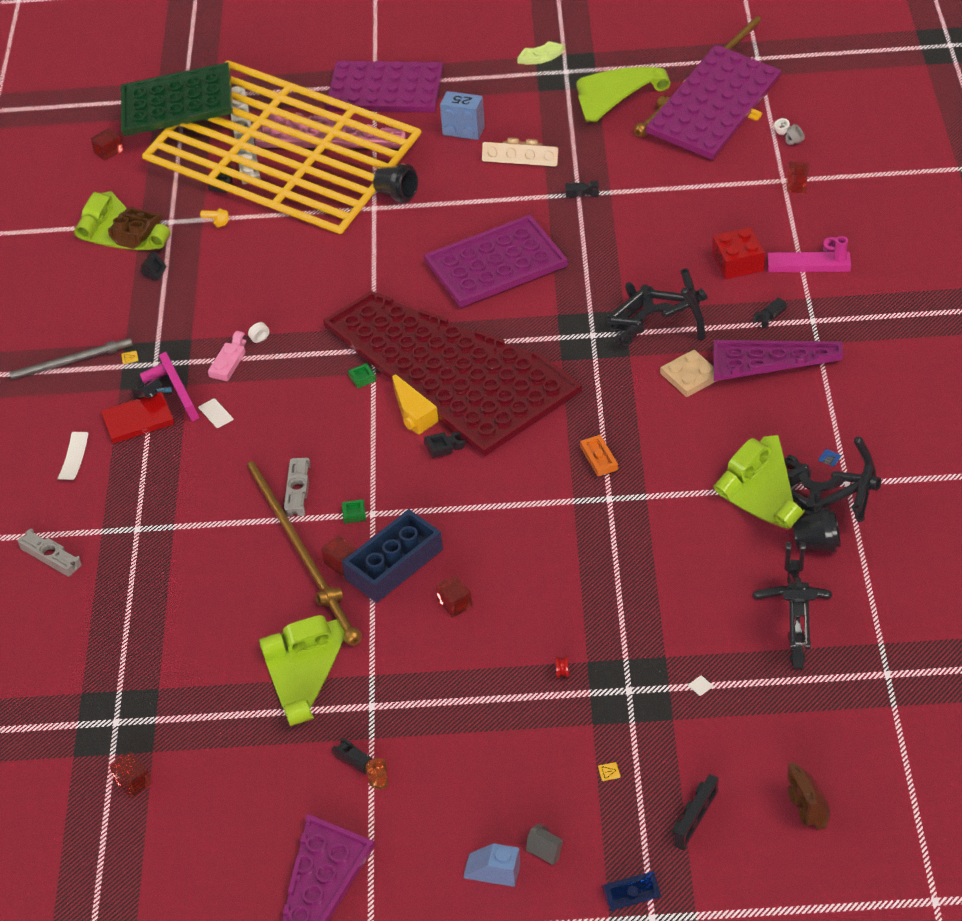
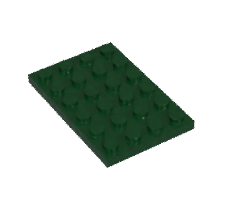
M229 62L121 84V132L123 136L233 114Z

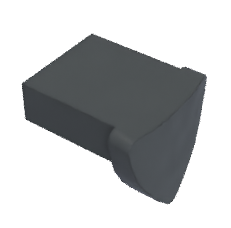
M538 823L529 832L526 851L554 865L559 860L563 840L549 833L547 826Z

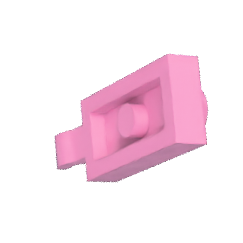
M236 331L233 335L232 344L225 343L208 370L209 377L224 381L230 379L246 353L244 347L246 340L242 339L245 334L244 332Z

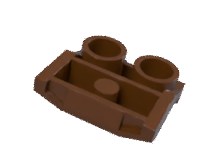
M131 206L113 219V225L108 228L109 237L117 245L134 249L150 235L155 225L160 224L163 216L162 214L147 212Z
M795 762L789 763L787 779L791 785L788 786V795L794 806L802 804L798 808L802 823L806 827L814 824L817 831L827 828L830 818V807L817 782Z

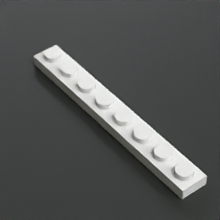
M237 86L232 88L233 92L246 96L244 88ZM232 99L233 107L249 112L247 104ZM231 114L232 122L248 128L251 126V121ZM234 131V138L239 140L243 134ZM251 137L247 143L255 146L254 138ZM243 149L237 153L239 156L258 162L257 155ZM239 164L240 172L261 180L259 171Z

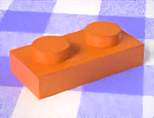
M601 435L580 441V447L597 477L618 470V463Z

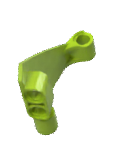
M630 67L604 71L580 78L576 83L586 122H597L621 100L650 82L657 91L667 90L671 82L666 70L656 67Z
M112 191L104 193L93 192L83 208L79 223L74 229L75 235L82 240L92 243L131 249L117 245L109 237L108 228L113 225V219L118 217L127 208ZM163 224L155 225L150 235L132 250L163 248L171 235L169 228Z
M778 435L765 436L761 441L754 438L749 439L729 461L728 471L713 485L714 490L724 499L748 513L782 528L790 529L805 512L793 501Z
M322 615L313 616L287 625L283 629L282 634L277 633L259 639L265 662L290 726L314 719L310 709L322 689L344 641V630L337 619L327 622L326 618Z

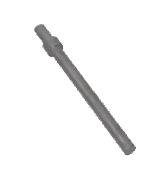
M131 338L117 342L113 340L106 342V345L11 371L9 374L11 380L105 353L113 354L117 350L133 346Z

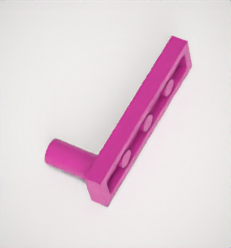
M844 236L837 237L835 252L768 253V272H851L850 252H847L848 239Z
M166 352L160 354L161 364L140 373L143 382L155 378L159 379L168 374L191 421L199 419Z

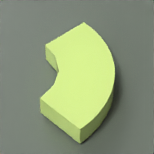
M548 41L545 45L537 48H524L517 58L518 63L532 65L551 61L564 52L565 45Z

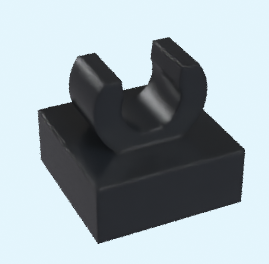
M153 252L142 263V268L139 271L154 281L161 276L167 266L157 253Z

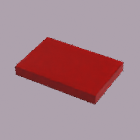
M158 392L150 398L142 397L101 410L113 444L174 425L172 414L162 392Z

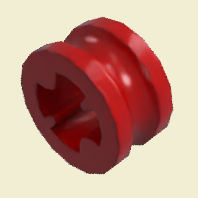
M555 656L557 678H560L562 675L569 678L568 656H564L563 659Z

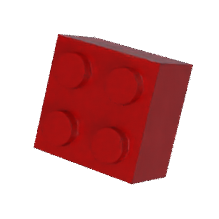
M751 227L713 235L712 255L725 279L764 271L765 252Z

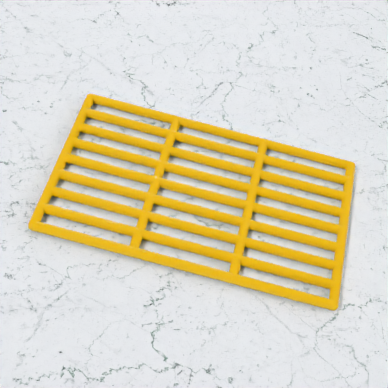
M227 60L224 63L229 62L230 69L280 86L283 89L277 93L231 76V84L273 99L270 104H266L232 91L233 100L263 110L261 115L257 116L233 107V115L254 122L249 128L221 117L207 120L242 133L243 135L239 140L193 122L179 125L233 145L229 152L175 132L174 130L178 126L175 125L169 128L166 127L142 154V158L329 231L342 234L376 192L373 183L367 188L311 167V165L318 161L373 182V173L321 155V153L328 149L377 168L396 166L421 135V130ZM290 91H294L344 109L346 112L341 116L288 97L287 95ZM283 102L337 123L332 128L277 108V106ZM355 113L408 132L411 135L408 139H404L350 118ZM274 114L321 131L327 135L324 139H320L273 122L267 118ZM263 125L317 145L314 151H310L257 130ZM346 125L399 144L401 148L395 151L340 130ZM170 137L223 157V159L219 163H215L163 142ZM253 137L307 157L304 163H300L249 144L247 141ZM334 137L392 157L389 163H385L331 143ZM160 149L210 168L212 171L207 176L157 157L153 153ZM243 149L297 169V171L292 176L236 154ZM230 161L284 180L287 183L281 188L226 166ZM220 173L273 192L277 196L270 200L216 178ZM308 173L359 192L363 196L356 200L303 180L301 177ZM297 185L353 206V208L348 213L291 190ZM286 197L344 220L338 226L283 205L281 202Z

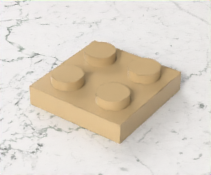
M692 350L660 367V374L686 397L716 382L714 381L713 366L696 350Z

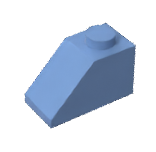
M493 843L469 853L463 875L464 878L515 887L521 865L519 848Z

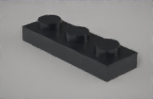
M709 774L705 782L701 781L699 783L695 799L687 803L683 819L681 821L677 820L673 827L672 834L674 835L675 847L681 850L685 849L718 793V777Z

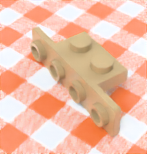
M508 138V141L503 143L484 142L482 161L557 166L559 148L543 146V143H538L536 139H526V142H520L519 138Z

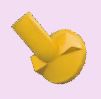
M220 208L217 211L201 210L200 213L201 218L214 219L213 223L217 228L225 226L229 220L228 211Z

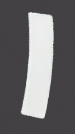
M88 432L71 433L65 462L57 479H75L85 452Z

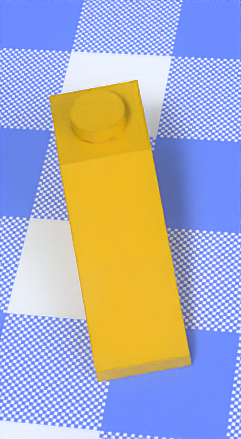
M396 374L392 376L394 392L405 426L420 435L438 423L437 407Z

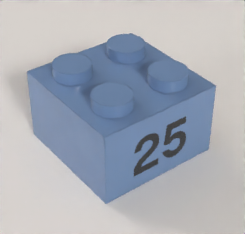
M447 91L440 104L443 135L479 140L485 127L483 96Z

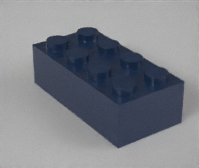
M408 509L342 561L345 579L378 603L443 550L441 531Z

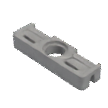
M309 458L290 459L284 503L285 514L288 517L293 516V514H297V516L305 515L304 499L308 497L309 488L307 474L308 468H311ZM297 484L303 485L301 489L296 490L292 488Z
M33 529L27 530L25 532L26 536H21L18 539L21 550L66 576H71L82 565L79 555L74 557L67 553L60 544L49 538L43 539L34 534ZM47 550H55L51 555H44Z

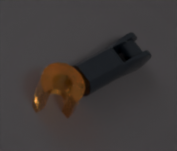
M346 738L340 740L341 744L339 746H334L331 749L335 757L367 774L369 785L372 788L384 789L388 786L386 759H373Z

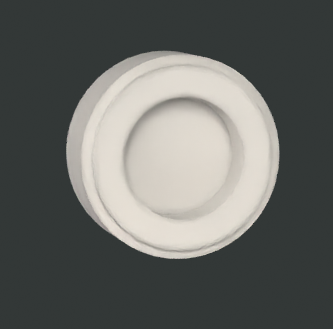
M259 322L249 329L248 336L254 343H259L268 337L270 330L265 323Z

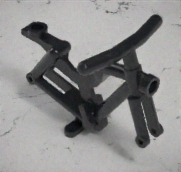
M687 268L680 271L685 288H682L681 293L658 291L648 285H642L641 289L636 292L631 282L626 283L625 289L629 299L611 314L605 316L606 322L611 323L608 326L610 331H625L614 338L617 346L621 344L629 345L632 343L634 336L645 331L643 320L648 315L654 312H662L664 317H669L691 307L696 321L698 339L703 341L706 338L704 318L699 305L700 301H705L708 297L702 288L695 291ZM653 298L680 301V303L675 305L670 303L654 304ZM644 305V309L641 310L634 318H629Z
M861 437L854 438V444L865 464L861 474L834 471L831 474L830 480L815 482L810 479L811 470L809 465L799 463V460L793 455H788L786 459L784 458L786 468L792 469L787 472L790 486L792 487L801 482L805 488L810 490L809 499L791 490L793 501L802 511L805 510V515L820 511L822 507H828L856 492L852 510L855 513L857 522L865 520L864 515L869 490L878 491L881 487L882 479L877 477L872 455ZM844 482H853V484L821 499L822 491L840 487Z
M786 542L784 569L788 572V586L756 590L753 592V598L759 600L783 595V599L789 601L790 631L787 637L790 643V650L793 652L790 656V662L793 664V669H803L805 661L803 645L805 650H811L809 601L816 600L817 598L830 599L832 592L826 589L809 587V582H802L799 574L804 569L806 543L800 542L799 560H790L791 542ZM800 617H804V631H802Z

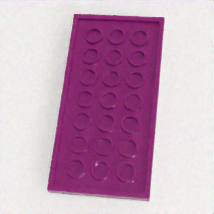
M715 45L648 123L645 132L713 160L751 114V110L755 109L780 78L782 70L722 46Z

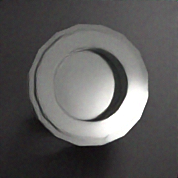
M793 124L787 129L788 132L785 136L787 144H799L805 139V135L798 125Z

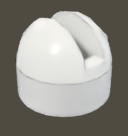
M781 118L775 121L774 127L777 134L785 135L788 132L787 129L790 127L789 120Z

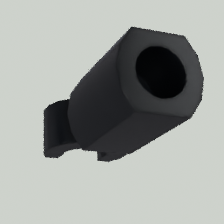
M591 181L589 184H585V182L566 183V197H585L586 195L598 197L599 189L597 188H599V182Z
M778 297L765 307L762 312L754 314L753 323L762 320V328H766L769 325V321H773L787 309L786 302Z

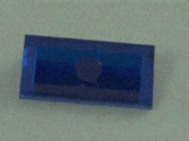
M654 871L601 885L610 911L661 897Z

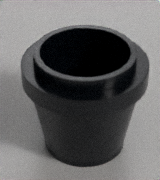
M410 164L380 167L374 174L373 186L376 192L389 196L396 202L407 203L417 191L418 176L414 167Z
M829 506L822 507L820 511L799 518L793 525L798 551H800V542L806 543V551H829V553H836L837 548L841 547L835 510L830 511Z

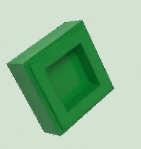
M367 363L348 370V375L357 389L376 381V376Z
M364 499L342 502L344 524L366 521Z

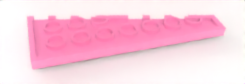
M295 113L332 128L337 123L321 116L305 117L302 113ZM274 114L267 118L273 122L320 139H324L327 135L321 131ZM263 125L258 129L261 133L302 148L317 147V145ZM346 125L340 130L387 148H401L399 144ZM388 127L379 129L404 139L407 137L406 132ZM334 137L331 143L344 148H365ZM259 139L255 140L257 147L280 148Z

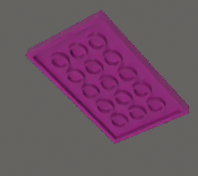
M336 61L328 96L371 112L435 113L444 69L443 62ZM326 103L327 111H346Z
M531 215L424 254V261L460 308L568 266V259Z

